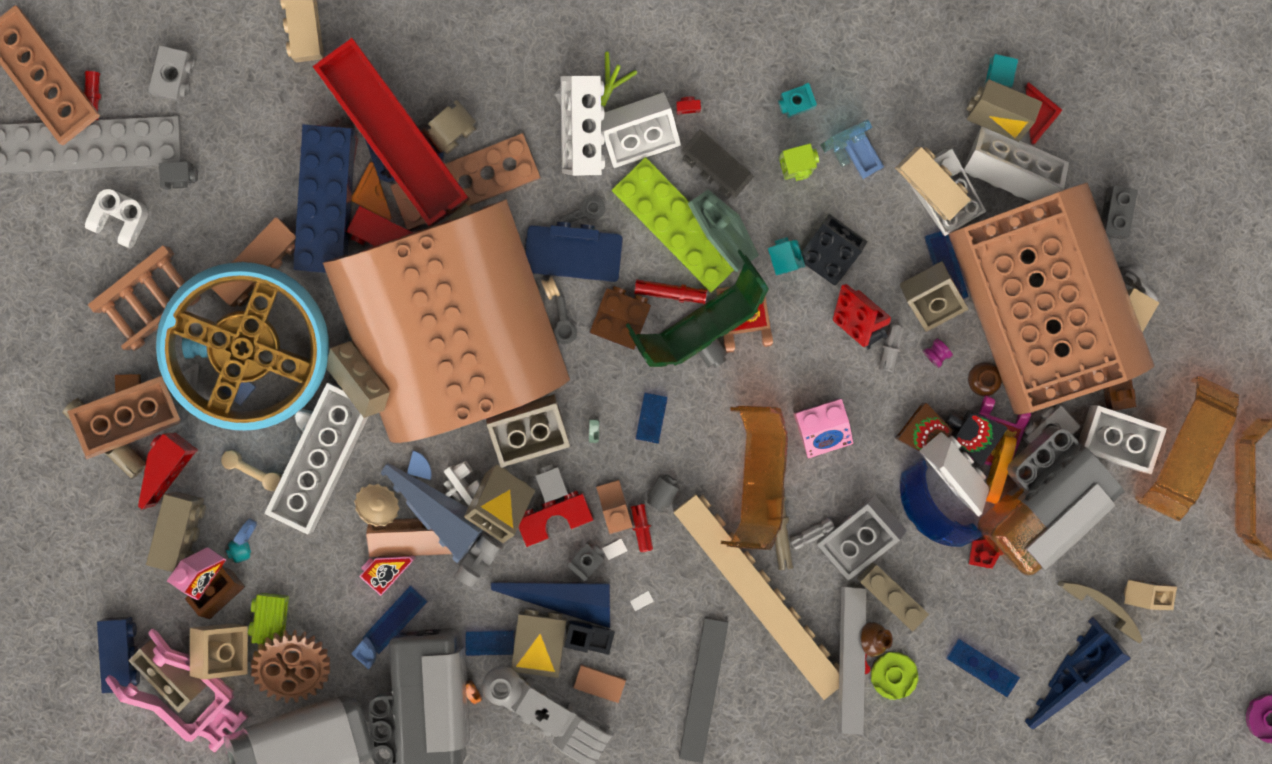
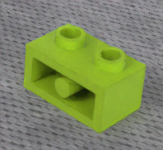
M811 143L782 151L779 161L784 179L787 180L795 177L796 181L810 178L812 172L817 168V163H819L818 152L816 148L812 149Z

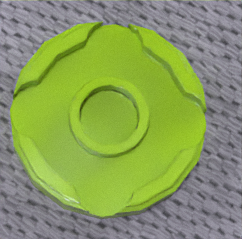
M888 652L881 655L874 662L871 669V682L875 690L881 696L891 700L909 696L915 690L919 680L918 670L914 661L900 652Z

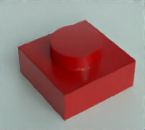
M695 97L680 98L681 101L676 102L677 115L701 112L700 100H695Z

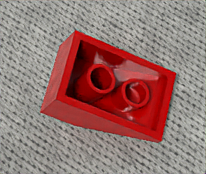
M176 432L159 434L150 444L152 448L148 452L138 503L140 509L156 506L198 451L196 447Z

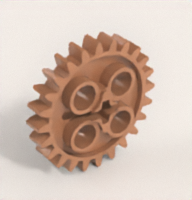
M284 630L282 637L274 633L273 640L266 637L265 645L259 643L258 651H254L251 662V676L255 677L254 684H260V692L267 690V697L275 694L276 701L281 697H285V702L288 703L289 699L293 697L297 703L299 696L308 700V693L315 696L316 688L323 689V682L328 681V674L330 673V657H327L328 650L322 649V642L315 644V636L307 639L306 632H303L301 636H297L296 630L293 631L292 635H288L287 631Z

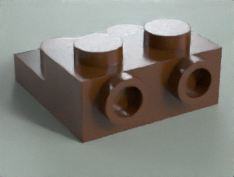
M613 286L612 289L606 288L590 333L634 350L636 345L628 333L629 330L626 324L629 323L637 334H641L651 305L647 304L649 299L635 294L634 298L625 295L626 290Z

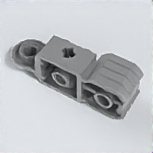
M495 667L483 679L482 691L486 699L492 704L504 706L517 713L518 718L522 722L529 725L532 722L539 727L538 730L548 737H551V735L555 736L553 740L554 746L581 764H596L597 759H599L612 737V728L606 723L575 706L534 679L528 678L525 681L509 667ZM497 682H504L507 684L508 690L503 693L498 692L495 684Z

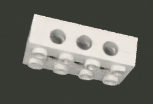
M561 76L562 173L602 175L601 169L605 167L604 155H601V145H604L605 135L604 131L601 130V120H604V107L601 106L604 83L601 81V76Z

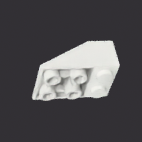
M944 149L937 153L933 159L939 166L944 165L951 172L950 178L956 184L958 182L961 183L968 190L966 195L971 199L951 220H944L913 188L918 199L944 236L986 212L953 149Z

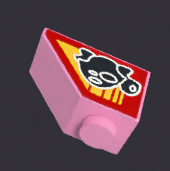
M207 547L181 560L167 582L188 596L199 600L226 559Z
M414 556L377 557L375 560L370 558L362 566L361 569L364 572L359 577L381 596L416 558Z

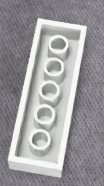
M333 383L326 384L264 513L306 534L314 532L368 417L363 418L340 386Z

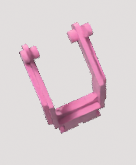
M151 629L148 634L157 645L153 649L155 656L152 660L160 667L166 663L190 671V655L170 649L162 636L156 630ZM108 675L105 679L120 702L154 711L185 741L192 742L198 736L208 739L211 742L208 747L213 752H216L223 745V736L228 735L224 731L225 728L234 733L248 718L243 711L237 714L228 705L234 698L233 690L220 678L201 679L215 692V700L194 723H185L156 695L139 691L131 683L127 687L121 686L112 675Z

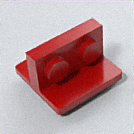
M843 284L839 293L833 321L862 347H866L869 344L871 333L889 325L891 316L860 290L855 291L848 284Z

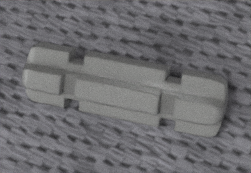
M827 518L821 521L820 525L816 524L801 532V535L797 534L791 537L790 542L793 548L797 550L803 547V544H809L824 536L823 533L826 532L828 534L833 531L835 526L832 520Z

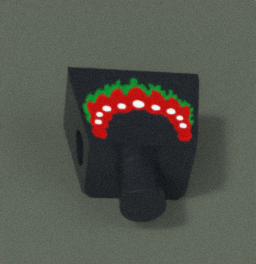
M968 410L964 417L952 411L945 421L946 424L955 429L951 436L981 466L1008 429L1004 424L972 410Z

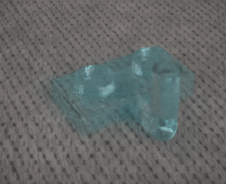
M867 119L830 137L820 146L824 153L833 149L841 167L850 164L843 150L848 146L847 142L852 140L855 144L867 137L865 133L873 127Z

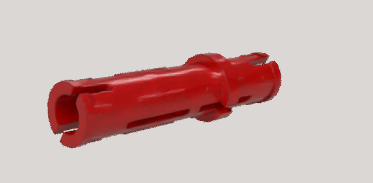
M636 279L634 294L679 300V303L687 301L705 304L707 289L686 287V284L680 286Z

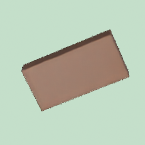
M581 664L573 688L619 703L626 679Z

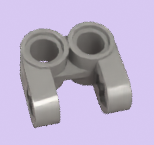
M483 533L457 569L455 577L472 588L481 579L503 546Z

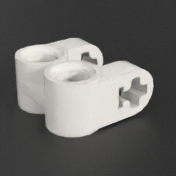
M111 189L102 190L97 195L87 217L85 228L92 232L100 233L109 215H112L125 222L118 236V244L130 249L136 243L145 224L148 210L141 202ZM114 196L116 203L114 207L109 208L108 200ZM136 206L137 215L134 218H130L129 211L132 207Z

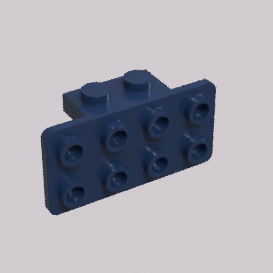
M557 222L556 226L551 225V227L530 226L527 234L526 256L533 274L616 282L619 279L623 238L619 234L601 233L599 230H595V226L581 224L580 228H572L571 223Z

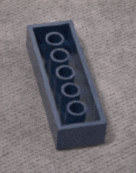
M302 124L294 270L326 273L323 262L343 255L348 256L349 233L346 231L350 225L356 129Z

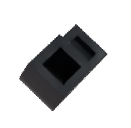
M570 620L563 646L564 648L588 653V650L609 655L615 631L583 621Z

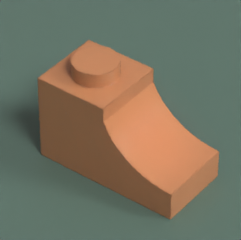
M616 480L596 486L609 534L632 528V521L620 481Z

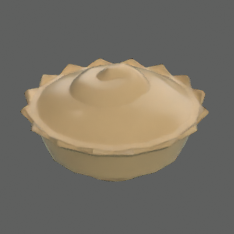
M369 484L367 487H361L360 492L356 493L354 501L356 505L355 510L367 524L376 527L386 526L388 523H393V520L398 517L397 512L400 509L398 499L395 498L394 492L389 491L387 486L382 487L379 484Z

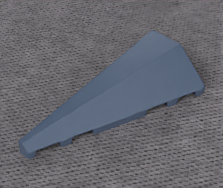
M389 463L381 471L383 476L387 475L393 482V489L403 494L407 499L406 504L428 530L432 529L440 538V545L442 547L446 546L453 554L452 559L458 563L484 532V530L464 518L468 507Z

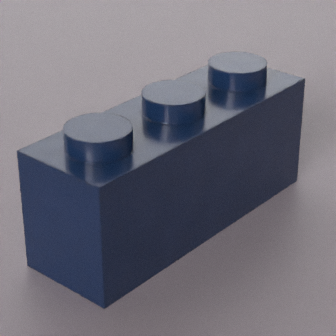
M132 617L104 618L97 621L102 693H114L105 681L108 675L116 678L121 686L127 687L131 683L137 687V684L140 683V672L129 662L131 657L138 651V647L134 646V637L137 634L136 623L132 621Z

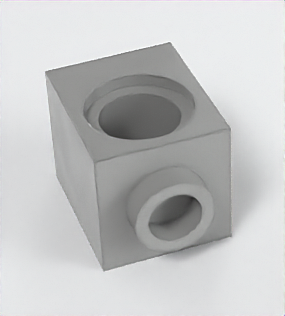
M553 464L539 469L540 473L536 475V479L545 503L568 495L569 492L559 466L554 468Z

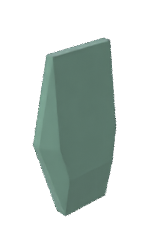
M706 190L688 203L706 238L735 272L742 269L744 265L737 252L739 249L744 256L747 255L750 261L759 256L740 216L711 191Z

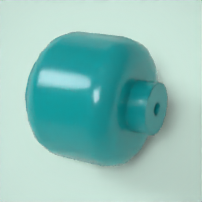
M233 540L228 543L229 549L226 550L228 559L232 558L233 562L240 563L250 558L251 550L248 541L241 545Z

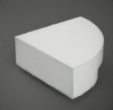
M301 409L294 414L296 423L302 432H304L313 411Z

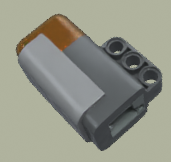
M1050 426L1009 463L1007 468L1008 474L1017 485L980 518L978 530L1007 564L1024 575H1034L1040 570L1046 571L1102 520L1115 507L1113 502L1124 493V489L1087 447L1080 444L1069 431L1057 426ZM1060 433L1061 439L1055 444V436ZM1043 450L1042 458L1037 460V453ZM1025 466V473L1019 477L1020 468Z

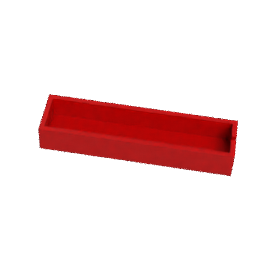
M350 38L312 66L428 226L432 227L449 214L446 210L454 211L470 200L469 196L353 38Z

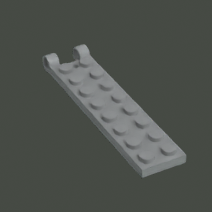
M179 116L95 120L64 146L58 143L44 123L0 125V174L159 166V163L182 162Z

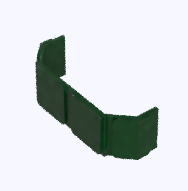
M740 249L737 252L744 265L735 285L660 334H637L629 323L626 324L629 335L649 367H665L668 364L676 366L685 362L708 347L714 340L731 332L758 312L759 304H762L769 288L747 255L744 256Z

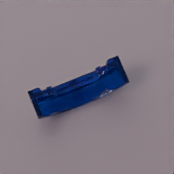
M919 458L901 473L900 498L903 509L908 519L912 521L916 529L924 536L942 545L963 547L984 535L972 522L967 525H962L957 521L953 522L939 510L927 486L926 471L929 467L924 459Z

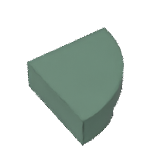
M590 419L589 443L599 442V420Z

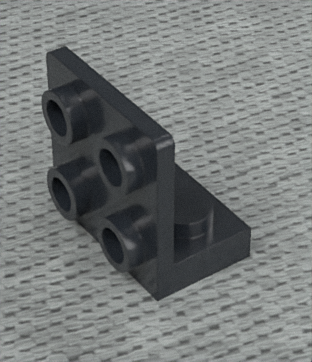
M828 214L801 254L807 267L835 286L862 253L868 241Z

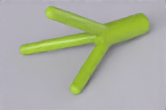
M608 51L605 52L604 94L601 96V105L604 107L613 89L637 74V70H633L614 82L621 66L619 64L616 65L610 78Z

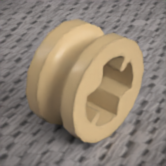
M552 276L549 277L548 281L541 280L549 300L554 295L560 296Z

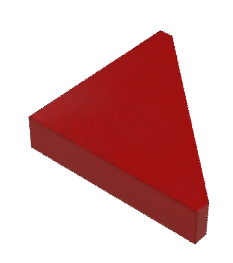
M1028 82L1025 86L1026 95L1042 102L1036 121L1029 129L1030 143L1034 145L1063 110Z

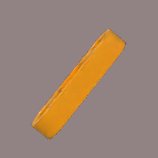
M1004 434L998 442L986 481L989 487L987 502L997 504L1001 497L1008 474L1007 468L1012 461L1017 440L1015 437Z

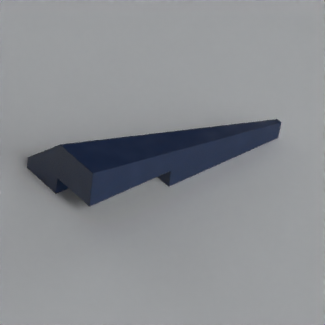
M491 582L492 591L610 628V582Z
M1094 617L1088 621L1092 626L1085 637L1079 635L1076 640L1080 645L1072 656L1067 654L1049 682L1048 686L1051 690L1045 700L1039 698L1036 704L1039 706V709L1032 719L1026 718L1025 722L1031 729L1034 730L1131 659L1120 643Z

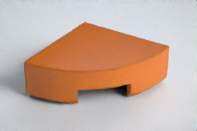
M467 681V698L473 704H477L482 700V696L473 681Z

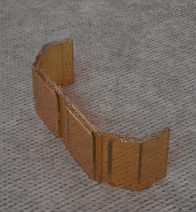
M1201 376L1191 379V382L1196 384L1195 400L1156 482L1143 497H1135L1137 503L1175 521H1180L1199 498L1213 469V465L1235 423L1237 407L1239 406V394Z
M760 406L730 407V411L740 413L747 435L741 521L732 540L721 541V544H725L726 547L771 550L777 539V534L781 530L783 521L788 431L785 429L781 408Z
M1256 418L1242 433L1244 435L1235 442V483H1237V493H1235V533L1237 537L1245 540L1242 542L1257 557L1272 561V551L1256 537L1255 444L1272 428V418Z

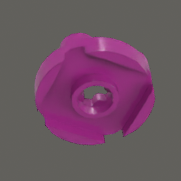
M1264 694L1251 700L1246 712V723L1254 736L1264 742L1272 743V724L1269 725V722L1266 721V717L1269 713H1272V694Z

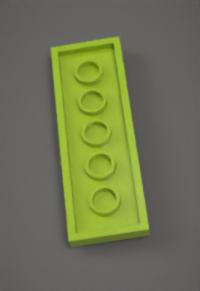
M646 157L611 190L710 293L734 271L706 238L688 205L689 201Z

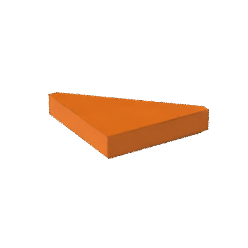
M370 161L352 196V202L391 221V213L379 176L377 175L374 163Z

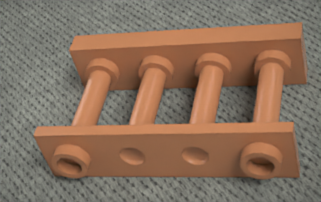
M162 245L88 304L95 313H107L128 341L121 345L123 350L132 349L135 351L145 344L144 339L158 329L162 316L160 314L154 319L133 293V287L139 282L141 284L144 283L165 309L169 299L152 279V272L158 267L163 269L178 289L185 283L184 279L171 264L172 260L170 258L175 254L168 246ZM198 296L189 306L196 304L200 301L201 297ZM120 297L122 299L125 298L147 325L136 334L115 309L116 305L114 302Z

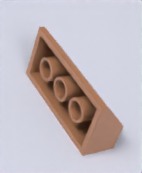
M162 376L67 411L86 460L180 424V417Z

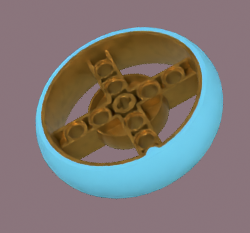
M247 262L227 263L208 268L186 281L171 297L158 325L156 337L157 361L169 391L191 414L211 425L225 429L257 430L267 428L290 418L311 400L318 390L327 369L329 335L324 317L317 303L296 280L277 269L261 264ZM232 281L257 282L245 311L229 313L216 322L186 311L188 306L200 294L216 285ZM278 291L297 307L306 322L311 343L310 359L280 348L278 334L273 325L267 320ZM258 296L265 297L268 301V306L266 308L257 307L255 298ZM255 319L259 324V328L254 331L248 329L246 320ZM195 322L201 324L203 333L199 335L193 333L191 324ZM216 332L224 333L227 338L226 342L222 344L216 342L214 334ZM176 334L205 345L211 365L220 374L209 401L191 387L181 371L176 355ZM246 342V347L249 348V351L241 352L237 343ZM263 350L270 351L273 355V360L263 361L260 357V352ZM286 359L293 360L296 368L291 371L286 370L283 367V361ZM232 363L239 365L241 372L237 375L230 373L228 365ZM271 371L300 383L287 398L271 407L256 411L230 410L241 382L259 380ZM221 386H228L232 391V395L228 397L221 395L219 388Z

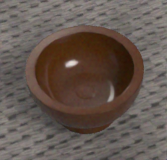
M984 362L975 365L968 375L969 387L979 396L985 397L995 394L1002 384L997 367L991 363Z
M876 622L865 624L861 633V645L868 656H879L892 646L893 637L889 630Z

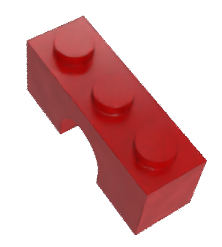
M576 490L565 495V500L556 503L554 499L541 504L543 509L534 512L533 508L526 510L518 526L526 547L549 539L550 535L546 524L547 520L552 516L559 515L564 517L571 529L593 521L594 518L584 493L578 494Z

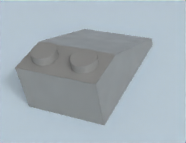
M874 495L822 539L817 546L849 581L898 543L907 530L878 497Z

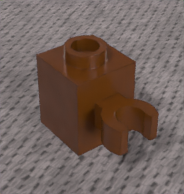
M1132 379L1103 389L1107 409L1116 411L1137 407Z

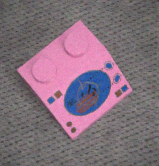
M842 399L832 400L793 413L808 458L853 444L850 424Z

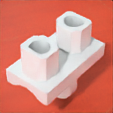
M467 461L456 466L452 465L444 471L449 478L444 485L448 490L445 494L446 496L450 497L452 495L457 502L464 499L469 506L481 481L477 479L470 485L467 483L464 477L473 471Z

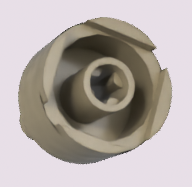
M458 100L453 102L456 107L453 109L449 106L446 107L428 123L431 127L429 130L426 128L422 130V133L440 153L445 151L449 154L459 145L456 141L461 136L467 138L476 130L474 126L476 120Z

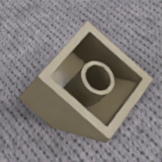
M942 261L900 284L908 304L926 332L969 310Z

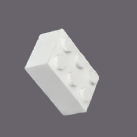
M1090 405L1078 442L1087 447L1097 458L1142 473L1152 474L1167 428L1101 406Z

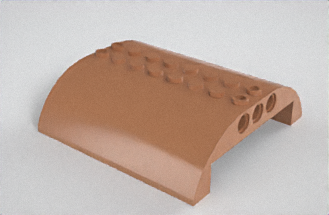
M507 199L485 206L476 212L366 250L323 262L354 346L390 392L384 411L379 413L389 440L392 443L410 442L432 437L498 415L547 395L570 380Z

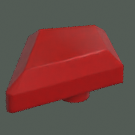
M1003 536L972 541L968 564L993 569L1009 537Z

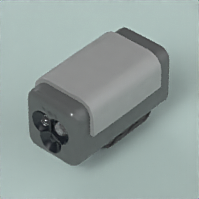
M454 628L399 632L389 643L392 692L377 694L369 704L370 739L374 751L372 761L375 764H462L467 756L466 745L470 740L468 698L466 694L465 646L460 645L459 632ZM383 700L387 704V710L382 711L378 709L376 701ZM384 724L387 726L388 734H381L378 731V725ZM379 749L388 750L390 758H382L379 754Z
M348 696L333 697L223 736L226 746L225 753L229 764H360V762L369 760L374 753L362 707L358 700Z

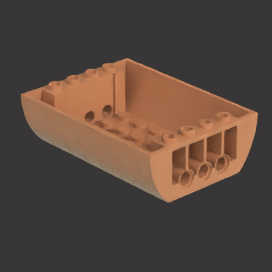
M1088 183L1060 191L948 234L1014 414L1031 413L1128 381L1151 370L1155 366ZM1026 249H1030L1035 253V260L1030 264L1023 262L1021 258L1022 252ZM1033 273H1040L1043 276L1044 282L1041 286L1035 287L1030 283V276ZM1049 320H1058L1061 324V330L1057 333L1048 331L1047 323ZM1058 343L1067 344L1070 349L1069 354L1059 356L1055 350Z

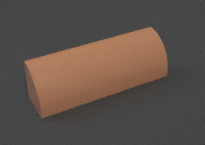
M419 518L394 519L393 523H388L386 526L376 527L368 524L366 536L369 558L452 554L446 546L442 547L440 545V538L432 529L428 530Z

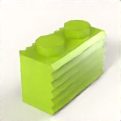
M259 593L256 598H253L251 612L255 613L254 622H250L248 635L252 636L251 643L265 644V638L268 637L273 640L274 633H277L280 637L283 636V632L286 629L289 596Z

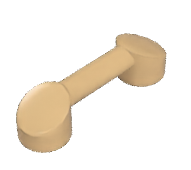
M228 450L222 455L221 462L226 469L236 468L261 481L266 490H276L282 478L280 473L271 472L266 474L243 462L240 453L235 450Z

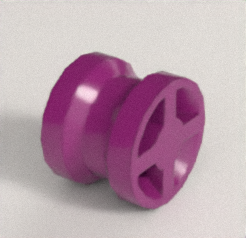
M938 338L933 341V345L930 348L923 350L924 355L937 368L943 365L945 359H950L953 356L950 349Z

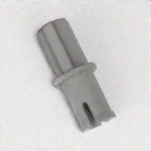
M890 325L886 344L882 346L884 352L879 369L894 372L898 352H901L899 347L904 331L903 326Z

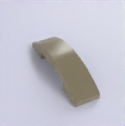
M1070 581L1058 582L1057 585L1080 601L1086 595L1090 596L1120 619L1114 627L1139 644L1143 641L1136 624L1115 601L1085 585Z

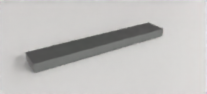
M707 617L704 619L679 759L703 763L728 621Z

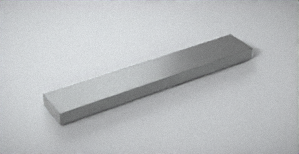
M841 588L838 733L864 734L865 652L861 645V633L866 624L867 589Z

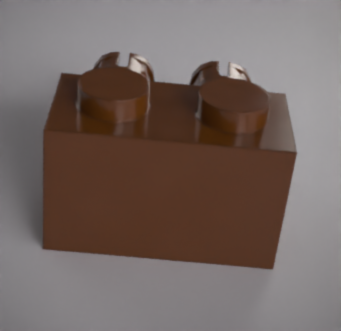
M222 566L199 600L187 596L185 600L199 617L211 619L241 592L245 585L231 569Z

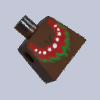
M922 402L895 439L920 452L940 432L948 437L952 430L927 403Z

